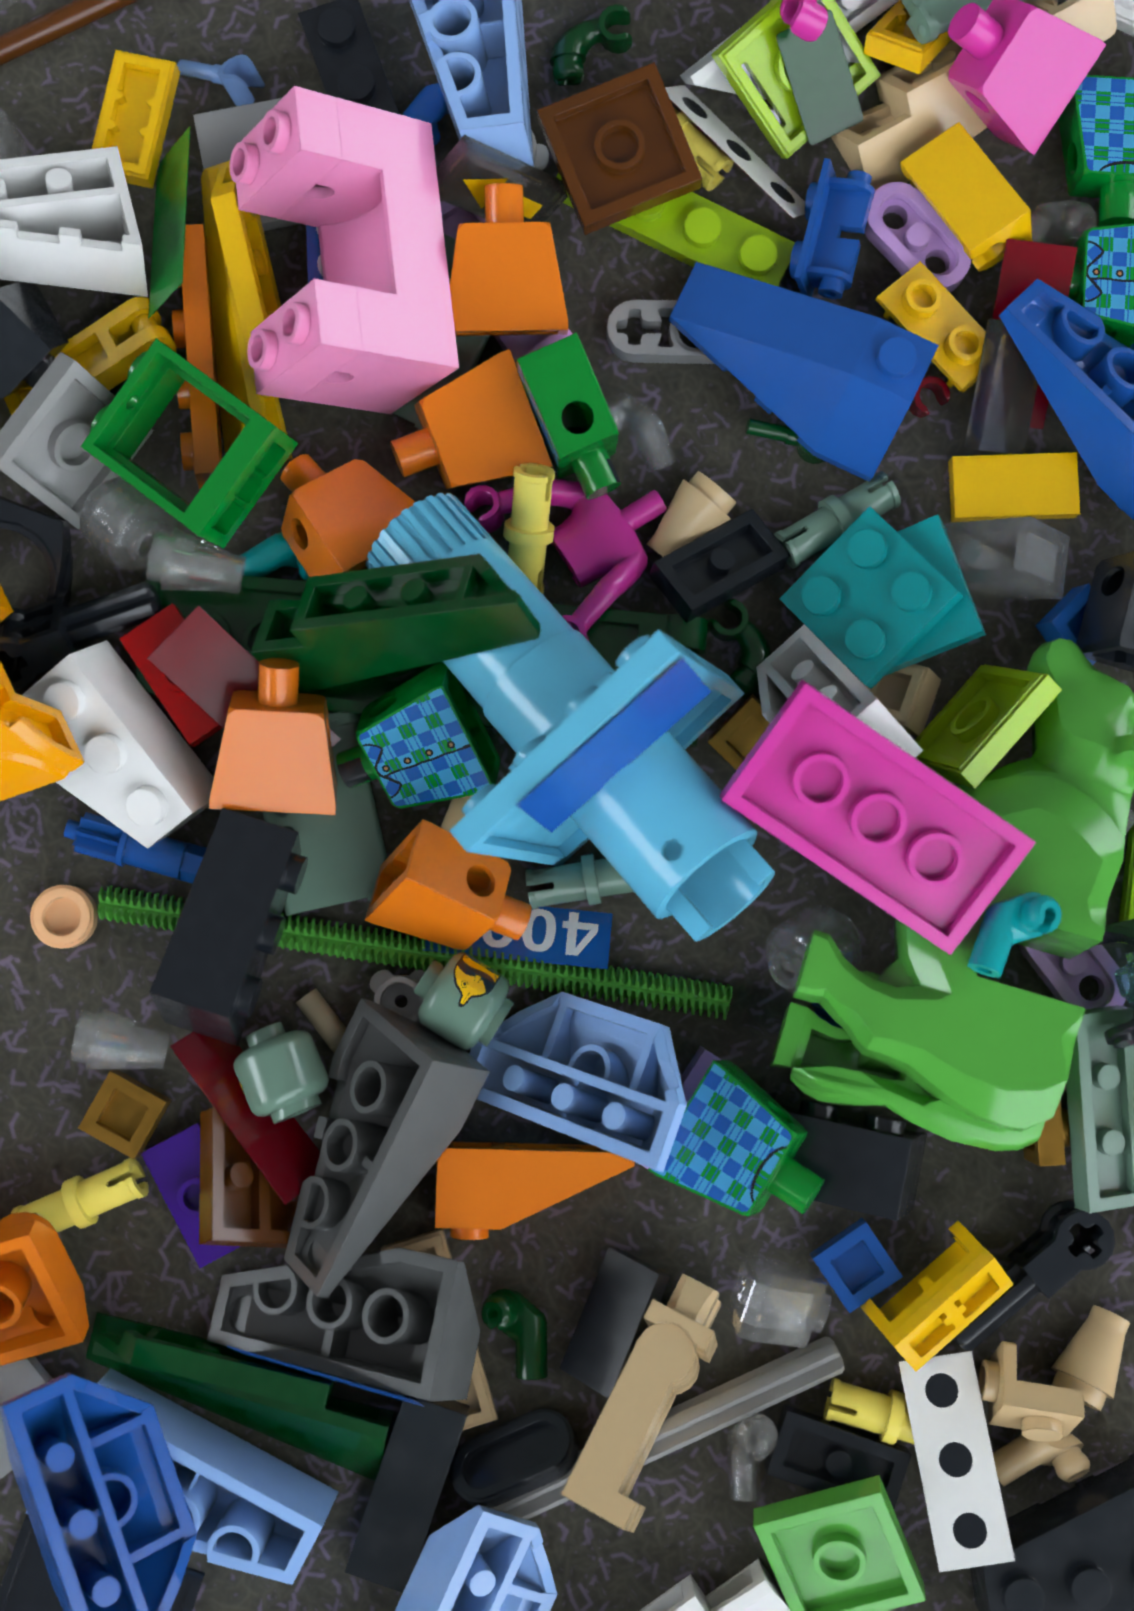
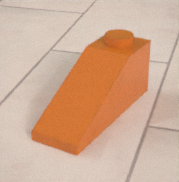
M452 1141L437 1160L435 1228H449L450 1237L454 1239L489 1238V1230H502L634 1167L635 1162L593 1145Z

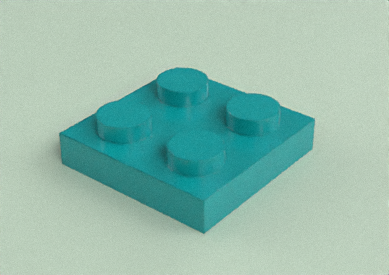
M869 506L780 597V600L865 686L872 689L964 596Z

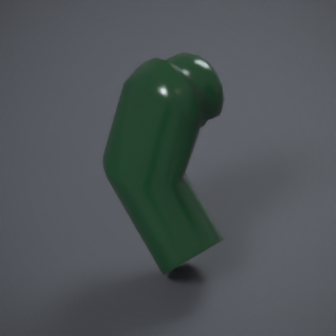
M511 1289L495 1291L482 1304L481 1316L484 1324L489 1329L497 1327L516 1342V1377L522 1380H540L548 1377L547 1320L544 1313L518 1291Z

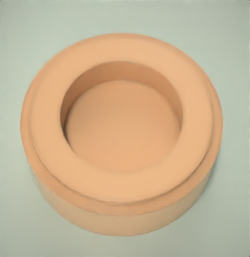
M71 885L52 886L44 890L34 901L30 913L31 926L38 939L50 947H77L86 942L96 929L98 923L97 906L93 898L79 887Z

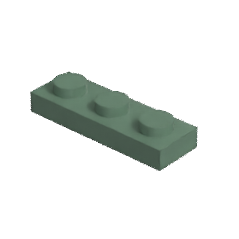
M1116 1005L1085 1009L1074 1044L1068 1081L1066 1083L1074 1204L1076 1209L1087 1213L1134 1206V1044L1117 1049L1113 1045H1108L1104 1036L1106 1030L1129 1022L1134 1018L1133 1008Z

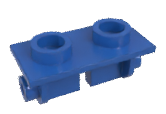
M824 158L819 181L811 182L806 194L805 218L808 224L804 240H797L793 246L790 258V276L796 280L801 294L812 297L814 288H818L819 295L836 300L841 299L844 290H848L852 286L861 248L859 240L840 238L841 231L864 234L875 189L871 185V175L864 171L852 170L848 172L847 178L836 177L831 159Z

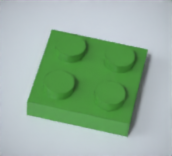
M880 1475L754 1508L753 1527L790 1611H888L926 1601L924 1581Z

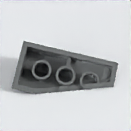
M362 998L333 1055L328 1077L338 1081L329 1117H318L314 1138L323 1140L315 1176L308 1177L302 1183L284 1257L287 1264L317 1297L328 1298L461 1131L490 1073L489 1070L465 1050L455 1047L426 1027L371 1000Z
M407 1248L382 1250L380 1253L361 1255L328 1298L317 1297L289 1265L222 1275L207 1341L426 1401L467 1400L481 1331L463 1261Z

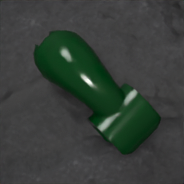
M618 4L608 6L602 11L599 18L582 21L569 28L558 38L553 46L549 62L553 66V78L558 86L579 85L584 80L583 64L585 63L588 51L595 44L601 43L606 50L617 54L631 49L632 36L629 33L612 34L608 32V29L613 25L630 24V12L625 6Z
M729 599L725 601L724 606L736 614L739 619V626L734 629H725L718 621L712 618L709 620L708 625L710 632L721 641L737 640L740 644L741 656L738 661V668L730 675V678L745 693L742 698L747 700L752 694L756 696L759 686L756 667L771 655V652L763 634L748 620L747 608L740 601Z

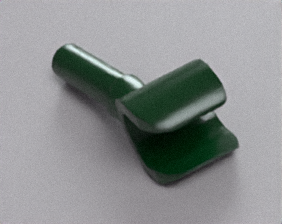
M751 418L748 419L745 430L746 434L796 446L799 456L805 462L811 464L824 462L806 450L797 441L799 436L789 427Z

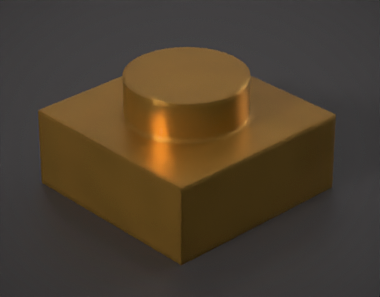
M752 694L708 737L707 742L735 770L739 768L770 724L762 715L760 700Z
M118 1069L109 1071L78 1129L128 1157L136 1159L141 1156L140 1153L144 1151L172 1099Z
M1061 1099L1054 1117L1045 1121L1038 1141L1023 1148L1024 1159L1035 1165H1066L1064 1147H1070L1068 1110L1061 1108Z

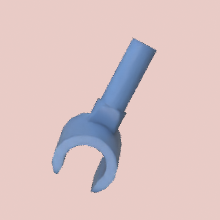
M243 54L228 59L222 65H211L180 59L177 65L180 75L223 85L236 106L254 103L255 99L248 87H265V83L255 65L248 56Z

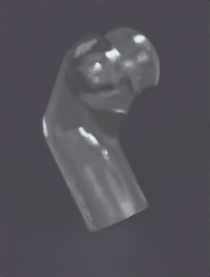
M628 392L614 393V399L606 400L617 425L618 432L621 429L627 428L634 435L648 473L663 469L677 462L657 411Z

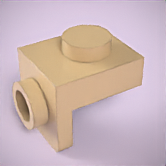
M1002 1341L991 1356V1360L984 1359L982 1361L978 1384L982 1401H988V1425L1022 1430V1436L1030 1440L1055 1442L1063 1439V1436L1067 1437L1085 1418L1083 1390L1017 1380L1016 1343Z

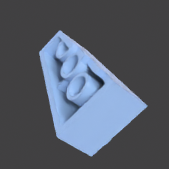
M409 0L472 177L534 169L522 0Z
M110 1368L99 1380L98 1384L149 1402L155 1408L197 1531L192 1551L206 1554L207 1562L293 1585L328 1517L339 1491Z

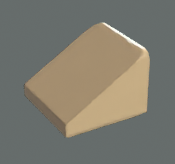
M913 664L884 676L872 689L867 686L866 688L883 704L908 734L918 737L925 728L941 679L929 667Z

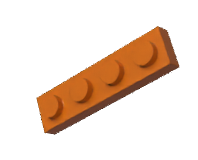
M191 224L185 226L183 283L178 287L182 288L183 309L172 310L174 343L177 347L176 349L186 348L187 361L217 383L207 240L204 225ZM185 380L177 391L180 410L190 409L192 432L180 433L182 465L184 471H194L199 489H201L223 458L219 405Z

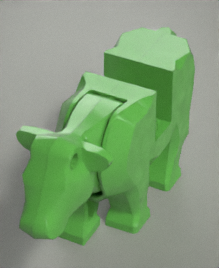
M1062 638L1042 643L1032 654L1026 671L1048 674L1062 689L1033 723L1032 757L1007 764L989 773L976 789L964 785L957 786L1027 834L1036 844L953 953L949 955L895 918V961L884 968L881 974L870 971L860 972L845 959L830 934L814 929L810 935L792 998L819 1003L842 1028L830 1025L817 1016L810 1008L790 1002L784 1013L770 1063L772 1067L792 1068L791 1082L809 1097L819 1102L848 1106H885L913 1124L945 1139L992 1151L1020 1150L1037 1142L1041 1136L1045 1121L1054 1117L1068 1081L1074 1044L1086 1008L978 977V973L970 969L967 964L987 909L997 902L1023 893L1036 892L1041 895L1051 896L1061 907L1062 917L1059 926L1053 932L1042 934L1039 937L1017 944L1066 959H1072L1101 943L1103 940L1108 899L1124 859L1125 834L1134 790V693L1129 686L1097 670L1088 661L1075 642Z

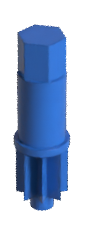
M85 812L84 817L80 818V822L69 819L64 830V837L74 840L72 844L75 846L74 852L109 861L117 866L129 865L192 884L207 849L170 837H165L147 849L106 818Z

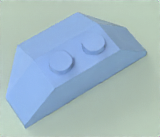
M560 992L520 1010L503 1021L487 1047L478 1042L471 1048L469 1054L490 1071L477 1100L656 1171H664L686 1108L669 1027L565 992Z
M481 1505L475 1506L429 1535L395 1611H550L557 1597V1591L542 1544L543 1539L540 1528L535 1522Z

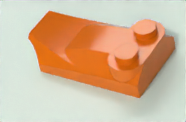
M29 1212L12 1213L0 1220V1366L82 1343L89 1328L83 1283L57 1231L48 1220Z

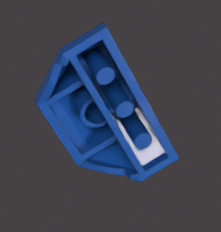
M66 1373L1 1403L0 1410L9 1461L53 1589L63 1611H170L181 1586L197 1531L153 1404L71 1373Z

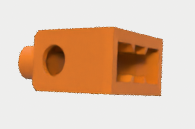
M515 183L485 185V223L458 224L450 280L455 335H567L568 316L550 222H524L523 185Z
M510 349L498 353L419 400L414 406L422 429L390 441L395 460L403 477L437 466L446 489L513 477L514 467L516 465L520 467V464L523 463L553 466Z
M302 454L289 462L281 473V481L292 492L288 499L281 526L282 534L309 577L368 569L365 566L366 561H368L367 554L372 550L373 547L371 545L374 540L379 538V533L388 527L389 522L394 517L397 518L404 509L410 508L415 503L413 499L363 460L354 459L325 473L310 455Z
M283 658L263 659L259 662L258 691H233L210 793L209 809L222 810L225 808L241 811L336 815L337 776L327 702L325 696L319 694L298 693V662Z
M422 819L381 864L364 921L457 950H466L488 930L514 940H519L529 923L532 907L526 902L505 894L511 873V867L507 861L495 856L466 852L452 833Z

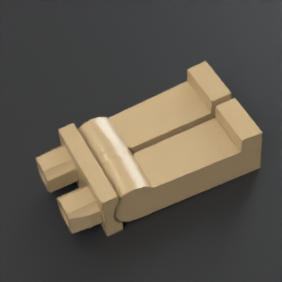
M682 1273L667 1306L652 1299L644 1316L649 1328L645 1329L638 1338L561 1495L617 1527L634 1533L646 1507L628 1498L676 1396L689 1390L697 1380L700 1370L699 1358L710 1363L718 1346L715 1333L710 1329L721 1307V1302L718 1300V1291Z

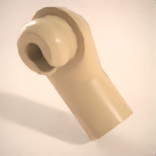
M1071 1433L1067 1437L1063 1436V1439L1055 1442H1039L1020 1435L993 1452L998 1481L1003 1486L1010 1484L1039 1465L1053 1466L1057 1476L1061 1480L1070 1483L1080 1479L1089 1472L1090 1461L1081 1450L1084 1446L1083 1443Z

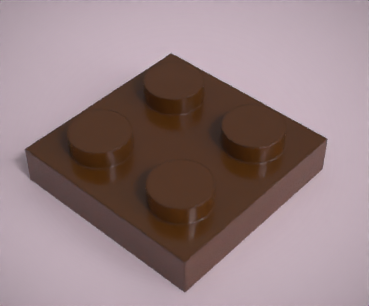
M655 62L537 110L539 125L584 235L701 188L703 178Z

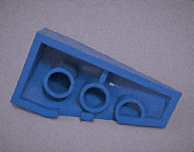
M699 262L695 263L669 317V321L722 371H729L756 396L754 401L769 415L773 412L799 436L797 441L813 456L868 482L873 478L939 346L882 318Z
M1037 278L1005 308L999 317L1096 483L1115 502L1118 508L1134 521V343L1128 348L1106 334L1104 324L1099 316Z

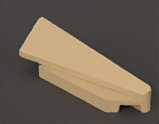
M1057 0L1022 1L1101 39L1103 42L1112 37L1117 30L1114 0H1067L1059 5ZM952 39L920 74L897 66L882 73L875 81L879 100L884 103L862 112V122L831 136L850 170H859L870 174L872 177L871 185L875 190L890 182L908 183L911 181L902 173L900 162L956 123L960 122L972 138L987 128L948 79L949 69L962 50V47Z

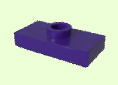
M200 1122L140 1153L199 1268L241 1247L199 1245Z

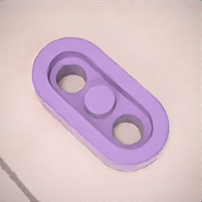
M890 182L875 190L864 232L868 240L902 276L920 261L926 266L925 260L927 258H940L946 265V271L940 274L931 273L950 293L954 291L963 281L971 265V259L964 252V247L922 193L914 186L904 182ZM887 213H896L903 219L904 226L899 229L889 228L884 223L883 216Z
M1018 944L1023 956L1057 1000L1086 1009L1124 1005L1128 990L1126 978L1102 944L1093 946L1072 959H1066ZM1086 976L1093 977L1099 986L1098 994L1092 1000L1084 999L1079 992V984Z

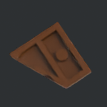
M215 1107L201 1112L199 1245L287 1248L298 1203L297 1196L284 1205L218 1114Z

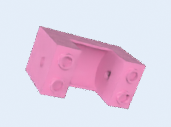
M294 86L265 114L264 118L244 139L235 145L229 166L231 179L236 182L238 210L318 227L323 280L316 278L311 280L250 332L251 336L247 355L249 364L254 369L256 394L392 414L459 368L432 125L429 122Z

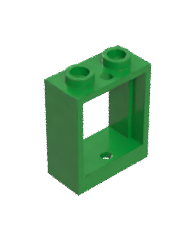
M156 338L150 348L133 361L129 368L126 382L110 405L103 407L96 414L90 426V433L80 447L197 536L224 549L299 443ZM185 380L245 424L241 433L191 503L187 502L131 459Z

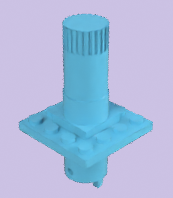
M437 493L436 496H427L424 500H418L413 503V506L404 509L397 518L394 517L389 522L388 527L379 533V538L374 540L371 545L373 548L368 552V561L365 564L368 569L481 554L500 578L520 595L541 627L538 639L443 661L483 708L484 716L517 753L513 759V764L508 767L511 772L497 785L490 784L476 792L463 806L462 812L465 816L449 830L465 851L559 866L563 865L590 839L657 919L673 915L695 942L712 935L749 906L771 882L775 871L752 846L758 835L757 830L740 812L721 800V790L685 750L745 694L730 676L660 630L651 637L645 635L632 642L616 661L618 669L615 671L585 636L568 624L459 499L451 493H446V495ZM683 658L710 689L711 693L633 762L617 772L600 791L552 833L517 806L524 797L680 659Z

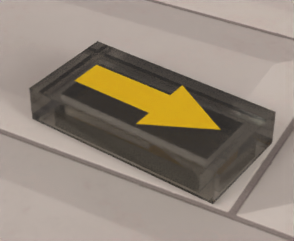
M466 135L459 140L436 168L440 200L484 219V186L488 184L515 183L523 185L524 222H545L568 197L561 179Z

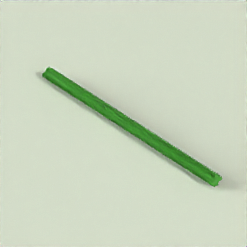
M112 885L107 886V891H104L101 886L98 894L99 904L97 908L100 920H104L106 917L108 921H112L114 918L117 923L122 920L124 924H127L129 921L132 925H135L137 922L142 927L145 923L148 928H151L153 924L156 929H159L161 926L163 930L169 928L174 932L184 907V903H182L183 897L180 896L178 901L174 902L175 895H172L170 900L166 901L167 894L162 895V899L159 900V893L154 894L153 899L151 898L152 892L150 891L146 894V897H143V890L139 891L138 896H135L136 889L131 890L130 895H128V888L123 889V892L120 893L121 887L115 888V891L112 892ZM292 915L288 916L278 945L281 949L286 947L289 950L296 949L298 952L303 950L305 953H308V951L313 954L317 952L321 955L325 953L329 957L336 955L337 958L341 956L344 959L352 958L354 961L355 959H359L361 962L367 960L368 963L375 961L376 964L383 962L386 966L391 963L392 967H395V965H399L400 968L407 966V969L414 967L417 971L422 968L423 972H426L434 959L445 966L457 954V949H454L455 954L449 953V947L447 946L446 952L448 953L423 951L425 949L424 939L418 941L417 937L413 936L412 940H410L408 934L403 939L401 932H398L397 937H394V930H391L389 936H386V929L382 930L381 935H378V928H375L373 934L370 933L369 926L365 932L362 931V925L355 931V924H352L350 929L347 930V923H344L342 928H339V922L336 921L334 927H331V920H328L326 926H323V919H320L318 925H316L315 918H313L309 924L307 922L308 917L306 916L303 922H300V915H297L295 921H292ZM430 941V950H433V942ZM438 944V951H441V944ZM470 946L471 956L509 980L511 986L517 980L518 987L523 986L525 981V987L529 988L533 982L534 989H537L540 984L542 991L547 986H549V992L554 991L556 987L557 993L562 992L563 988L565 993H570L572 989L574 996L580 990L581 997H584L588 991L589 998H592L596 992L598 1000H600L602 994H604L605 1001L612 995L613 1002L620 996V1003H623L627 997L629 1005L636 999V1006H639L641 1001L644 1000V1007H647L651 1001L652 1008L655 1009L657 1003H659L660 1010H663L665 1004H667L668 1011H671L673 1005H675L676 1012H679V1009L683 1006L685 1014L689 1008H691L692 1015L695 1014L696 1009H699L700 1016L703 1015L704 1010H707V1017H710L712 1011H714L715 1018L717 1019L721 1012L723 1013V1020L727 1018L732 998L733 986H730V984L725 986L719 983L717 985L712 981L709 985V982L706 980L701 983L699 979L693 981L691 978L685 980L681 976L678 979L675 975H672L670 978L667 974H664L662 977L659 973H656L654 977V974L650 971L646 976L644 970H641L638 974V971L633 969L630 973L628 968L622 971V968L618 966L615 970L612 965L607 970L544 963L543 960L539 963L536 962L535 958H533V962H529L528 957H525V961H520L519 955H517V960H512V954H509V959H504V952H501L500 959L496 958V951L494 950L493 958H490L488 949L485 950L486 957H481L479 947L477 950L478 956H473V949Z

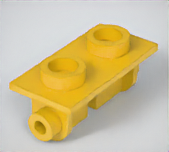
M921 261L875 299L885 310L883 316L887 321L892 318L901 328L939 345L932 358V362L948 378L946 384L949 388L955 386L959 392L964 393L980 379L981 374L1005 353Z

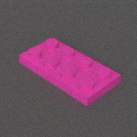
M803 679L720 793L723 802L949 955L953 953L1036 844L1027 834Z

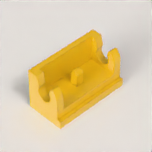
M960 122L900 162L902 173L908 180L911 179L910 184L922 193L962 244L964 252L972 260V264L978 271L989 269L1003 260L1007 239L1032 241L1030 208Z
M958 1220L948 1228L954 1235L955 1242L879 1309L869 1298L860 1306L915 1372L1014 1285L995 1257Z

